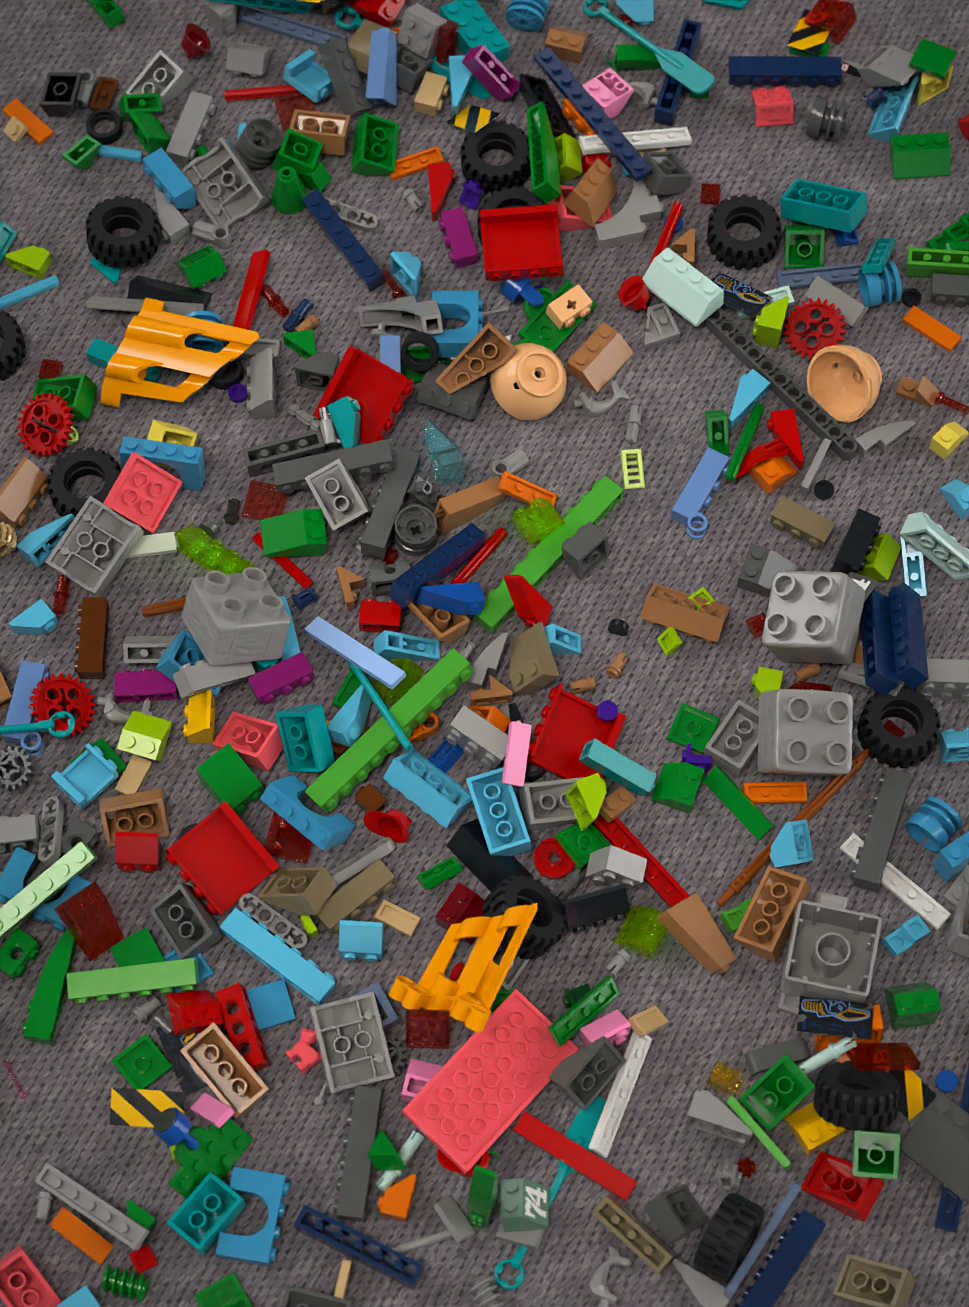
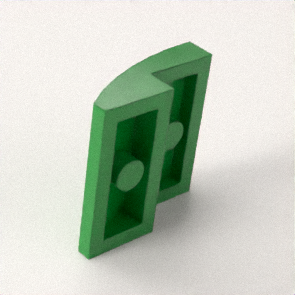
M922 38L909 63V67L944 80L958 51Z
M233 1272L194 1295L200 1307H252Z

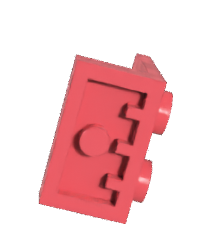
M780 86L775 89L758 88L751 91L755 104L756 127L794 124V102L788 88Z

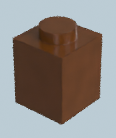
M370 783L366 787L362 786L355 794L356 805L365 813L373 810L382 812L388 806L387 799Z

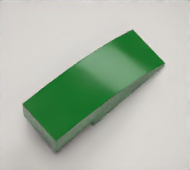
M86 0L109 29L125 20L121 8L112 0Z
M632 44L616 45L617 69L635 68L636 71L662 69L656 55L645 46Z

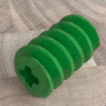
M107 1264L101 1283L103 1292L108 1293L111 1290L112 1295L116 1296L120 1291V1297L125 1298L128 1294L130 1300H134L137 1296V1301L143 1302L151 1284V1275L146 1281L144 1273H141L139 1278H136V1271L133 1270L131 1275L127 1276V1268L120 1274L119 1266H116L112 1272L110 1271V1264Z

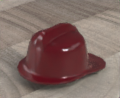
M193 23L187 24L185 36L181 42L182 48L186 51V58H199L210 51V40L206 32L200 26Z

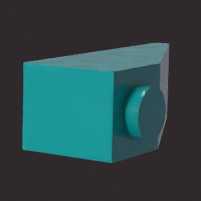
M346 396L327 405L344 449L359 445L361 426L360 405L356 399Z

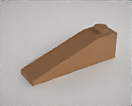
M489 321L435 382L448 394H451L505 364L518 349Z

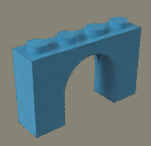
M432 291V300H436L441 318H456L467 323L458 329L443 330V333L431 334L439 346L438 357H457L482 330V324L479 323H483V313L479 310H483V299H479V291Z
M124 436L119 451L122 469L131 453L135 452L152 463H162L174 468L179 473L181 481H183L181 484L183 489L202 491L205 479L202 448Z
M295 775L269 783L260 799L322 851L344 843L356 825L341 813L325 817L306 808L300 801L305 795L304 791L308 786Z
M969 832L940 850L933 867L945 883L961 874L969 862Z
M17 846L0 876V903L6 904L24 889L26 880L37 862L36 855ZM76 876L69 882L59 899L40 906L32 913L33 918L41 923L46 921L52 924L55 930L63 932L70 926L72 920L78 917L93 890V883Z
M233 1167L230 1188L237 1194L261 1199L267 1205L269 1215L265 1226L254 1235L241 1236L220 1232L216 1256L220 1259L270 1267L271 1261L274 1262L276 1259L277 1248H274L275 1239L279 1240L281 1226H278L279 1218H283L286 1205L282 1203L284 1196L289 1194L290 1183L287 1182L286 1175Z

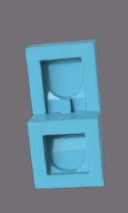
M916 915L902 924L899 929L886 936L882 943L893 957L896 958L923 939L931 930L919 915Z

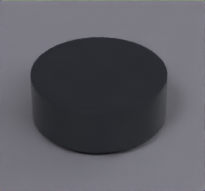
M909 288L902 294V302L907 307H917L921 302L922 296L917 289Z
M821 480L815 484L814 494L818 499L828 500L833 496L834 486L831 482Z
M612 619L609 622L608 631L610 633L620 636L627 635L629 625L625 621Z

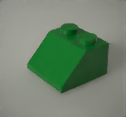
M130 111L129 116L133 134L148 155L160 148L166 152L171 137L167 131L164 132L162 130V124L159 119H155L148 112Z
M288 128L272 169L278 171L282 167L289 166L296 171L297 175L313 172L323 143Z
M784 225V268L823 267L824 227L815 225Z
M209 245L175 261L188 285L196 289L205 286L206 282L211 279L217 280L223 277V273L227 272L219 251Z
M685 762L664 763L651 801L690 814L702 783L705 769Z

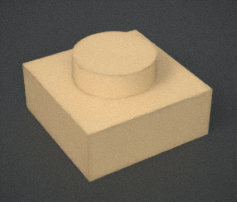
M12 116L3 132L14 142L19 143L29 127L17 117Z

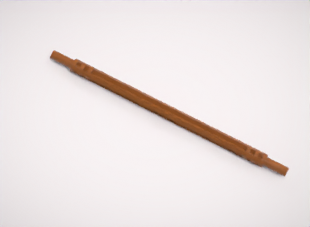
M863 750L858 756H854L852 758L851 771L848 774L835 776L792 821L807 819L808 822L863 766V762L869 757L867 755L869 750ZM776 837L728 885L729 888L716 901L720 907H723L735 893L738 894L771 860V845Z

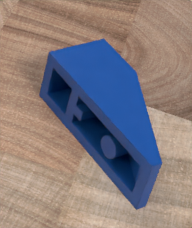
M479 582L421 587L417 598L419 604L459 615L481 614L486 601Z

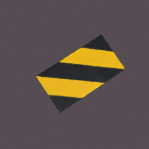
M805 9L787 45L818 55L837 17Z
M471 104L445 123L476 132L501 114Z
M891 1049L874 1055L864 1063L884 1068L886 1072H890L896 1077L900 1085L898 1110L908 1121L936 1098L933 1091Z
M112 1088L110 1125L153 1127L156 1118L164 1110L172 1107L177 1108L184 1114L185 1092Z

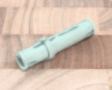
M844 1037L835 1044L832 1042L828 1045V1048L797 1066L801 1070L805 1069L803 1072L808 1075L831 1060L841 1058L843 1053L857 1046L856 1041L850 1042L853 1038Z
M416 1131L412 1132L398 1152L404 1165L408 1163L425 1139ZM402 1170L385 1171L375 1185L385 1192L386 1189L391 1187L396 1178L401 1176Z

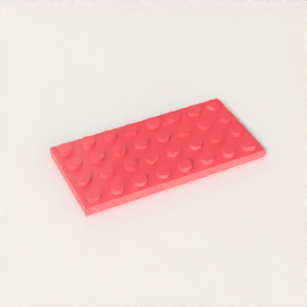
M515 989L489 1017L483 1032H475L409 1102L401 1113L465 1174L550 1081L549 1075L559 1063L574 1054L579 1048L570 1040L562 1046L556 1045L547 1029L552 1022Z

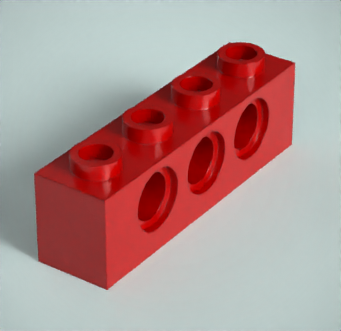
M236 983L215 992L216 1000L220 1004L224 1018L222 1026L225 1031H228L230 1038L228 1040L251 1068L257 1072L269 1067L270 1063L246 991L247 989L244 985ZM238 1005L237 1012L232 1015V1008ZM244 1025V1031L238 1034V1028ZM250 1045V1051L244 1054V1048Z

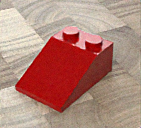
M820 1151L801 1186V1190L839 1212L865 1222L884 1187V1183L881 1178L852 1176L851 1162Z

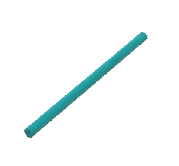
M347 661L406 751L412 750L413 745L364 672Z

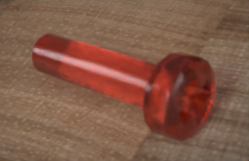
M384 269L382 272L392 290L393 299L404 297V289L399 288L389 270Z
M940 391L935 399V403L938 405L941 402L965 414L969 412V406L944 396L943 391Z

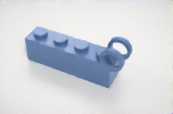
M709 447L671 512L672 519L687 526V534L692 539H701L705 536L708 521L703 515L702 510L704 507H709L713 498L711 495L713 491L717 492L722 483L720 479L722 476H725L729 466L730 457ZM699 524L702 528L696 529L692 525ZM690 531H692V532H694V533H701V532H703V533H702L701 535L695 536V535L691 534Z
M21 661L5 725L35 722L37 718L30 717L34 710L28 709L29 705L33 703L29 701V698L35 696L31 692L34 688H37L38 682L43 683L44 677L50 680V672H48L46 664ZM36 731L2 734L5 743L22 745L23 749L28 751H35L41 746L38 752H29V755L33 757L39 756L44 750V743L40 734ZM31 741H38L33 747L27 746Z

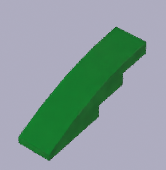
M969 213L961 216L955 224L945 228L942 234L927 241L925 246L928 249H943V245L951 241H968Z

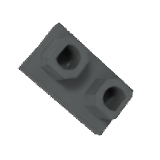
M419 475L414 476L413 484L407 491L413 502H419L432 512L435 511L439 499L444 498L441 492L433 489L432 484L424 481Z

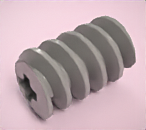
M479 1276L466 1283L467 1287H472L469 1291L470 1295H476L473 1298V1302L479 1304L477 1307H502L505 1304L504 1301L497 1302L501 1293H493L498 1287L497 1285H490V1282L494 1280L493 1276Z

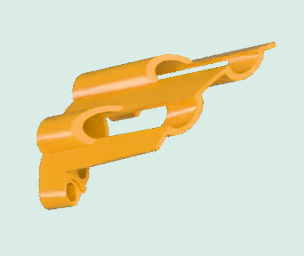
M145 298L139 314L135 315L130 321L124 339L106 367L100 403L120 408L123 394L182 403L191 394L206 385L214 373L227 362H231L241 356L260 338L258 332L163 311L164 303L166 304L165 301ZM191 334L228 341L229 344L216 354L186 347L185 339ZM152 366H161L191 373L177 387L145 381L147 368Z
M537 903L508 908L505 910L504 915L496 917H474L466 919L462 923L451 924L420 981L417 983L405 976L397 975L388 995L394 1000L402 1002L401 1005L413 1012L420 1011L421 1008L429 1011H443L442 1014L446 1012L444 1015L448 1012V1016L465 1022L464 1025L467 1028L482 1033L492 1013L490 1008L537 911ZM517 926L500 964L497 965L493 958L507 928ZM477 937L478 940L459 980L453 981L448 979L445 971L460 939Z

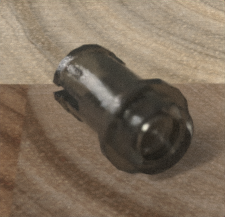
M235 498L228 500L227 511L223 517L226 524L235 525L239 521L240 500Z

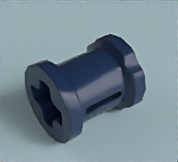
M877 86V89L868 96H863L872 110L882 101L888 100L880 86Z
M307 586L306 590L296 595H291L299 611L305 605L318 601L310 586Z

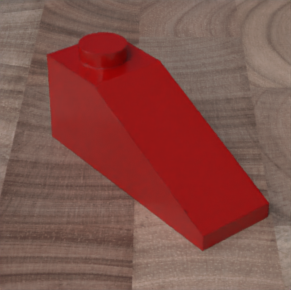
M450 162L427 164L432 222L437 220L452 189V181H455V170L451 169Z
M795 410L771 411L770 418L767 419V430L772 432L774 440L782 439L780 443L787 444L786 449L788 448L789 450L786 455L798 470H802L804 458Z
M505 575L504 580L518 617L528 628L533 627L539 622H542L545 627L553 606L522 575Z

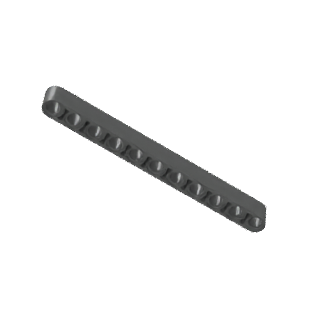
M718 308L705 319L706 328L750 371L752 369L771 382L770 390L789 409H794L795 414L822 441L825 438L832 440L830 446L832 451L845 461L852 460L855 457L857 441L724 311ZM831 434H835V435H837L838 437H832V436H830V435H831Z

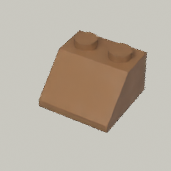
M554 25L549 29L545 41V49L550 47L560 60L580 64L590 33Z

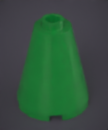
M282 167L276 175L271 193V203L275 210L282 214L291 215L292 213L301 212L305 208L302 199L308 195V192L292 167Z

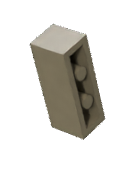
M783 496L770 518V523L775 529L785 530L793 538L802 539L808 542V545L812 548H820L822 550L833 534L836 525L835 522Z

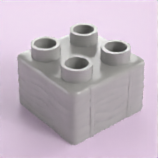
M248 567L243 570V573L234 574L209 571L205 577L193 578L181 613L185 625L211 666L281 658L291 622L290 616L283 606L282 599L275 594L267 581L266 573L255 567Z
M777 572L774 575L762 635L763 644L782 662L852 663L865 599V590L848 575L841 572Z
M776 689L760 693L758 771L760 773L825 777L848 774L852 767V696L845 692Z
M801 900L797 906L792 923L781 979L782 992L797 997L806 996L864 1003L870 991L881 931V918L871 914Z

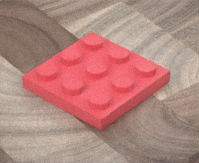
M132 452L103 504L154 534L183 481L139 454Z

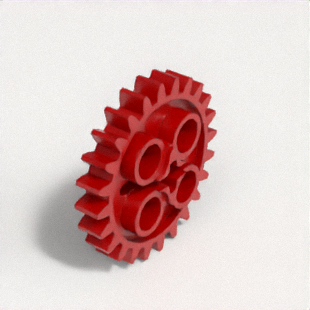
M810 298L809 304L802 300V306L800 307L795 304L796 311L789 310L792 316L785 317L786 321L789 322V324H783L784 329H787V331L783 332V335L788 337L785 342L790 344V350L795 349V355L801 353L802 359L808 355L811 361L819 350L845 341L841 336L847 334L846 330L842 329L847 326L846 322H841L845 319L844 315H839L841 310L839 308L835 309L834 303L828 306L827 299L823 304L820 298H817L816 303ZM819 312L822 314L819 319H812L814 313ZM799 325H806L804 331H796ZM815 327L818 329V331H812L811 328ZM827 327L833 328L832 333L824 334V330ZM812 339L818 340L815 346H809V341Z
M42 393V396L36 394L35 399L29 398L30 405L24 403L26 410L19 411L23 416L22 418H17L21 422L20 425L16 426V428L21 429L17 436L23 437L20 443L25 444L24 449L30 450V454L49 458L50 455L56 456V451L62 453L61 446L68 447L66 440H72L69 434L75 432L71 429V426L76 424L71 421L75 415L69 413L72 407L66 406L68 402L62 400V397L51 393ZM34 418H36L39 421H43L45 425L34 421ZM47 426L55 428L56 430H58V433L54 430L48 429Z
M62 673L58 675V678L52 674L50 680L44 677L43 683L38 682L37 688H34L31 692L35 696L29 698V701L33 703L29 705L28 709L34 710L30 717L37 718L34 723L49 720L48 713L52 712L55 714L63 711V707H66L64 711L73 712L78 718L75 719L74 730L69 736L73 738L75 732L80 735L82 729L86 730L89 727L87 723H92L93 719L90 716L96 714L92 710L96 703L90 702L95 696L88 695L91 688L84 689L83 687L86 682L79 684V677L71 680V674H68L66 678L63 677ZM47 693L54 694L56 699H50L47 696ZM67 693H73L76 699H70ZM57 718L54 721L55 729L53 731L67 730L68 719L70 718H63L65 723H62V718Z

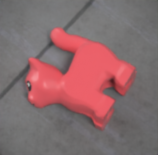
M302 1029L300 1040L291 1050L285 1052L292 1062L297 1058L301 1059V1062L298 1061L295 1064L303 1075L321 1061L320 1053L310 1046L316 1042L314 1029Z

